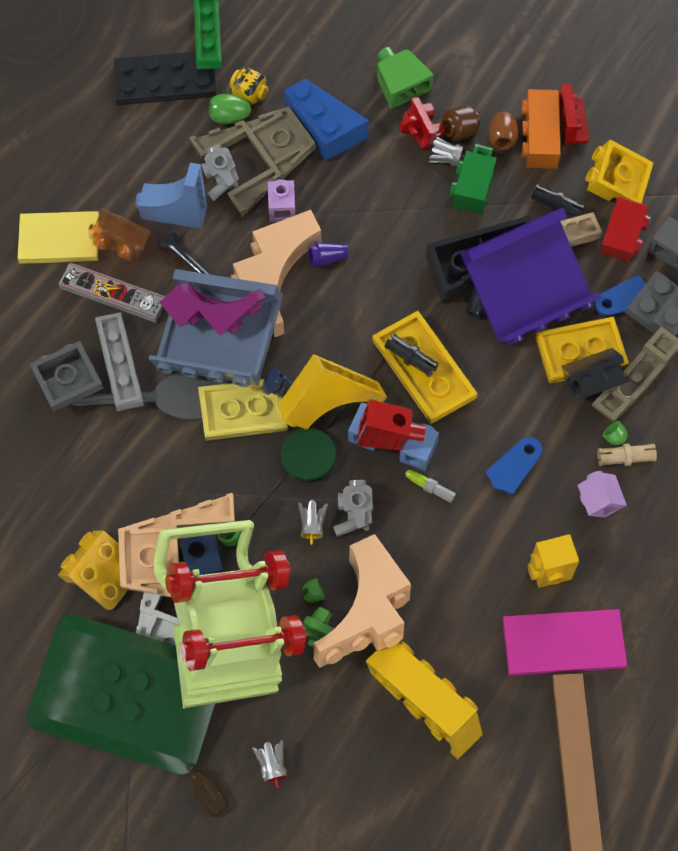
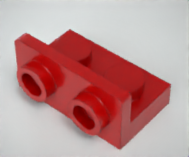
M561 84L559 116L564 145L588 143L590 137L584 101L582 98H577V94H573L571 84Z

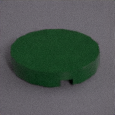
M308 428V430L299 429L291 433L283 442L280 452L282 465L286 473L295 480L305 483L325 478L334 468L336 461L335 445L331 438L321 430Z

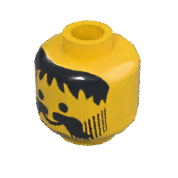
M248 67L236 70L231 77L229 85L233 95L245 99L252 105L259 100H264L269 89L266 86L267 80L265 75Z

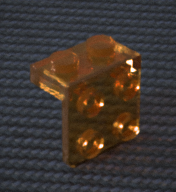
M102 209L96 224H90L88 228L89 238L93 240L92 244L103 250H107V248L117 251V256L127 261H131L132 258L137 261L139 260L151 234V230Z

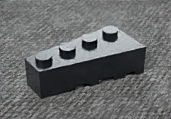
M525 216L428 244L425 257L441 303L474 286L460 253L530 222V217Z

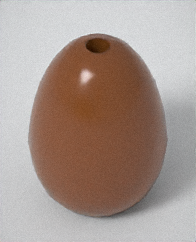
M500 111L490 121L488 128L489 141L493 147L499 150H508L513 147L518 139L517 123L510 113Z

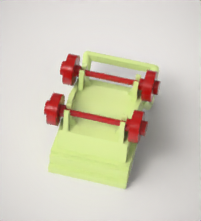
M251 520L165 529L159 532L153 562L154 573L157 581L170 593L175 604L179 625L173 626V633L176 643L183 708L275 694L279 691L278 684L282 681V671L279 663L281 648L286 656L301 655L304 651L307 635L300 618L297 615L282 617L279 627H277L275 608L268 587L271 590L285 589L287 587L290 576V564L281 550L267 551L264 555V560L257 562L254 566L249 563L248 549L254 529V523ZM241 531L236 550V558L240 570L199 575V569L190 572L185 562H178L169 565L167 575L165 560L170 539Z

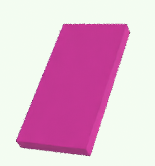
M619 609L503 616L508 676L626 669L627 667Z

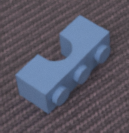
M362 402L348 430V441L356 445L360 418L367 405ZM422 424L426 425L424 441L408 439L403 450H400V462L426 471L437 446L439 432L435 431L430 425ZM364 447V448H367V449L372 450V451L375 450V448Z

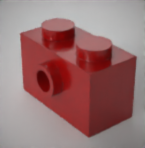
M618 197L600 253L627 262L631 261L633 254L638 255L643 240L638 239L640 231L647 230L651 216L646 215L649 206Z

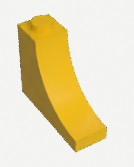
M313 354L278 404V407L286 424L291 427L299 426L308 430L320 416L335 407L353 402H368L369 399L384 402L387 396L378 381Z

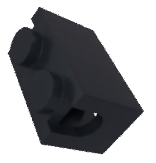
M614 348L561 366L568 391L577 400L629 382L628 375L622 370L620 365L624 363L623 356Z

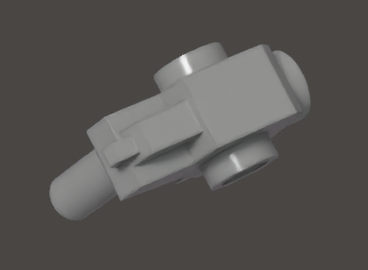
M221 145L209 148L204 158L205 163L201 164L206 178L212 177V180L216 179L218 184L207 193L212 201H215L228 189L232 190L239 186L236 166L229 149L221 148Z
M366 480L349 481V486L343 489V493H338L339 510L348 512V521L333 526L337 537L357 529L368 531L370 530L369 524H372V511H374L373 490L369 485H366Z

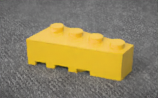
M401 641L393 647H385L374 652L366 660L370 673L397 700L403 697L405 699L403 703L409 712L417 720L423 717L425 724L431 730V734L439 742L445 738L450 743L452 749L450 753L457 760L483 735L477 714L478 708L475 703L466 696L461 698L449 680L438 678L434 674L435 670L424 659L419 661L413 656L414 652L405 642Z

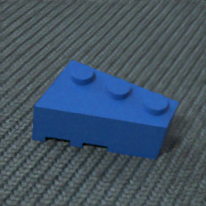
M307 79L284 90L285 107L289 106L314 140L317 151L325 161L368 138L369 120Z

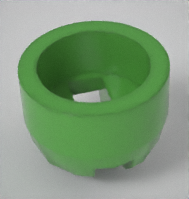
M616 421L605 429L603 437L612 445H622L628 438V432L620 421Z
M238 531L236 534L235 532L217 534V537L222 545L229 548L238 545L241 532Z
M318 578L309 580L304 584L302 593H307L304 596L307 602L316 603L325 600V595Z

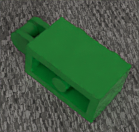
M475 144L474 151H466L464 161L459 160L456 169V175L459 176L458 182H452L449 195L454 197L453 208L483 215L497 159L492 157L493 147Z

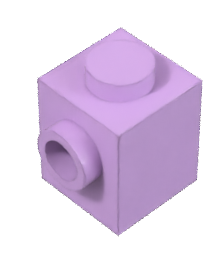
M280 179L268 182L270 222H279L296 215L294 180Z
M596 471L586 477L587 480L578 484L581 502L586 507L589 516L607 517L627 506L616 475Z

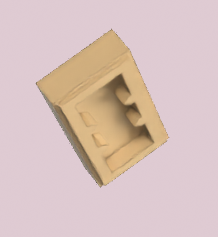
M594 212L561 221L571 247L602 238L603 233Z

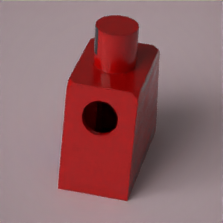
M369 399L360 418L357 446L403 450L408 439L424 441L426 425L411 423L413 412L410 409Z

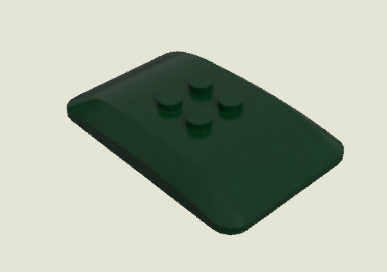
M66 615L58 621L27 711V721L35 730L175 774L185 775L190 772L186 769L188 764H193L195 768L198 763L216 703L183 708L176 645L80 616Z

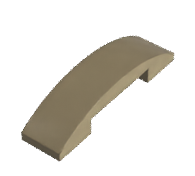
M661 326L644 345L641 353L624 370L628 375L629 382L603 391L593 402L592 406L614 423L643 394L678 351V338Z

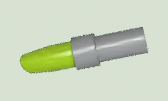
M407 470L405 473L408 479L421 486L428 493L435 494L449 503H452L456 493L438 484V481L427 478L413 470Z

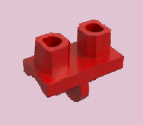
M419 97L412 98L411 107L402 115L403 121L400 123L399 128L402 134H411L413 138L416 137L421 149L426 150L436 140L435 136L440 139L442 138L445 129L442 123H431L435 116V110L431 103L422 104Z

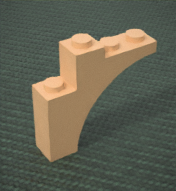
M308 210L253 231V242L250 243L254 256L234 263V275H231V278L274 284L281 290L287 273L294 263L308 252V246L314 244L315 241L322 242L321 229L312 211ZM280 310L273 331L274 338L284 334V322Z
M375 534L350 545L349 563L353 567L358 582L357 596L352 608L343 621L325 637L314 642V660L319 668L327 664H334L341 660L343 656L353 651H361L371 642L376 650L379 651L385 647H393L403 639L404 621L395 609L403 607L410 601L411 583Z

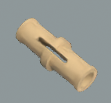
M653 443L638 446L623 444L622 447L598 448L597 458L600 460L598 463L599 466L614 464L631 466L632 463L655 462L657 452L653 449L656 447Z

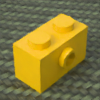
M571 535L536 543L533 554H531L530 563H528V571L531 579H536L538 588L572 580L579 559Z

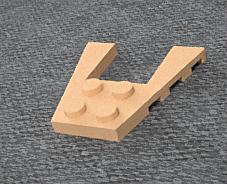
M233 493L226 494V496L212 501L210 499L198 503V505L187 509L170 512V514L162 517L151 518L118 529L120 587L127 590L171 597L170 593L157 581L154 573L153 562L159 532L177 527L235 522ZM170 539L165 560L167 575L169 565L179 562L178 539Z

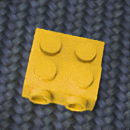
M612 140L607 141L602 147L598 146L592 155L595 165L590 168L585 178V181L589 182L587 190L607 201L614 197H622L642 204L654 162Z

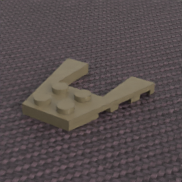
M289 106L259 115L258 119L245 122L243 120L235 123L233 127L224 130L217 128L208 131L209 134L198 138L191 136L189 138L201 159L205 161L206 151L215 145H221V148H228L243 138L248 137L269 167L267 171L227 193L229 200L241 217L268 194L269 181L284 179L316 149L314 140Z

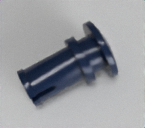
M273 368L264 379L263 392L267 395L271 393L276 396L285 395L294 382L288 380L287 376L280 374L278 369Z

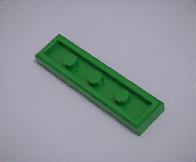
M194 0L197 69L222 68L219 0Z

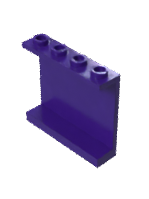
M564 208L549 212L460 253L498 342L508 341L509 345L524 339L522 334L528 331H532V334L547 328L546 323L555 320L556 323L570 317L569 312L577 308L579 312L594 306L592 301L601 298L599 293H590L563 229L561 220L567 218Z

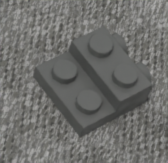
M656 271L625 310V313L653 334L662 326L678 338V286L659 271Z
M80 341L65 345L61 350L50 355L41 356L30 364L53 412L104 389Z

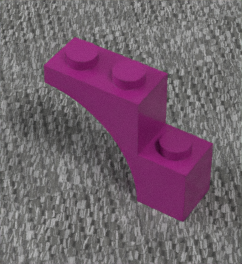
M189 282L177 285L159 303L179 327L189 324L194 326L205 317L220 336L228 332L231 335L237 332L244 325L242 320L248 315L252 317L263 308L261 303L267 296L259 289L250 292L238 301H219L203 295Z

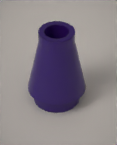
M315 241L314 244L308 246L309 262L311 266L317 265L320 268L339 260L348 259L347 244Z

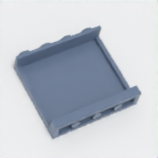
M175 269L173 280L177 285L189 282L200 293L215 300L238 301L250 292L259 289L263 291L267 298L261 303L263 308L254 316L249 317L248 315L242 320L244 325L232 335L228 332L219 336L205 317L194 326L189 324L179 327L169 315L157 356H149V360L156 366V370L166 374H172V371L181 372L182 375L189 378L204 376L216 383H222L223 380L232 381L233 384L240 387L258 386L283 298L278 286Z

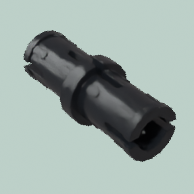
M537 183L536 189H534L531 196L532 200L534 199L552 207V211L564 208L565 213L572 217L580 216L585 207V204L564 196L565 193L561 191L557 193L541 186L539 183Z
M395 333L390 336L392 340L388 338L384 347L402 358L403 363L407 366H414L426 374L427 377H431L433 375L432 371L435 372L437 370L439 362L422 353L417 345H410Z

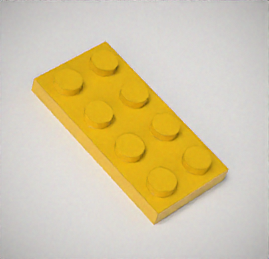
M419 311L412 313L372 336V341L430 424L477 398L478 393ZM393 333L410 345H417L422 353L439 362L437 370L435 372L432 371L433 375L431 377H427L426 374L412 365L407 366L403 363L402 358L384 347L388 338L392 340L390 336Z

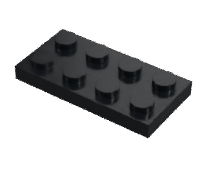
M196 52L114 58L117 106L212 98L217 95L215 68L197 69Z

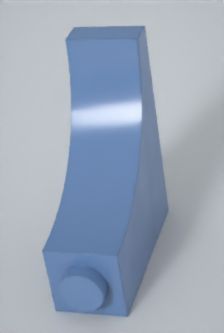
M190 163L187 175L174 183H144L142 192H138L135 202L136 208H139L141 219L202 229L207 202L201 164Z

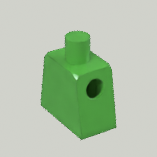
M386 47L379 52L378 57L381 61L377 64V80L391 109L432 90L433 73L410 50H403L394 54L390 47Z

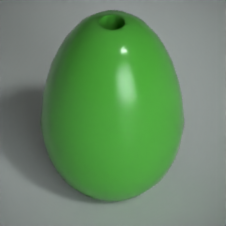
M232 94L216 95L209 102V116L214 122L226 125L243 121L251 112V106L248 101Z

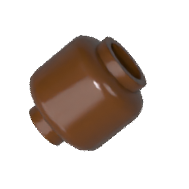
M468 105L447 110L441 120L445 129L444 135L455 142L474 137L480 125L478 113Z

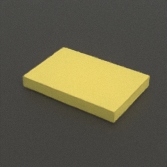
M99 212L20 214L19 264L98 261Z
M260 379L258 386L240 387L233 383L198 387L205 441L287 431L288 426L282 419L283 416L278 407L283 395L264 394L262 388L264 379Z

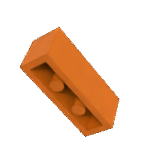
M528 89L527 99L522 100L521 115H526V121H522V136H526V142L522 143V158H526L527 168L557 169L560 159L559 90Z

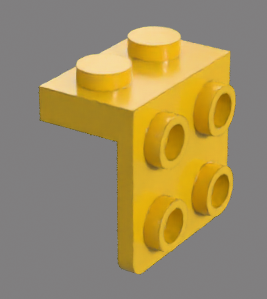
M105 531L88 532L80 540L79 545L81 547L74 555L70 554L60 566L62 570L58 576L65 582L75 583L104 609L112 610L128 591L120 587L119 543Z

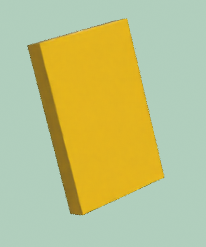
M614 317L539 331L535 334L549 384L565 381L562 365L610 348H614L623 356L624 363L620 364L622 369L629 366Z

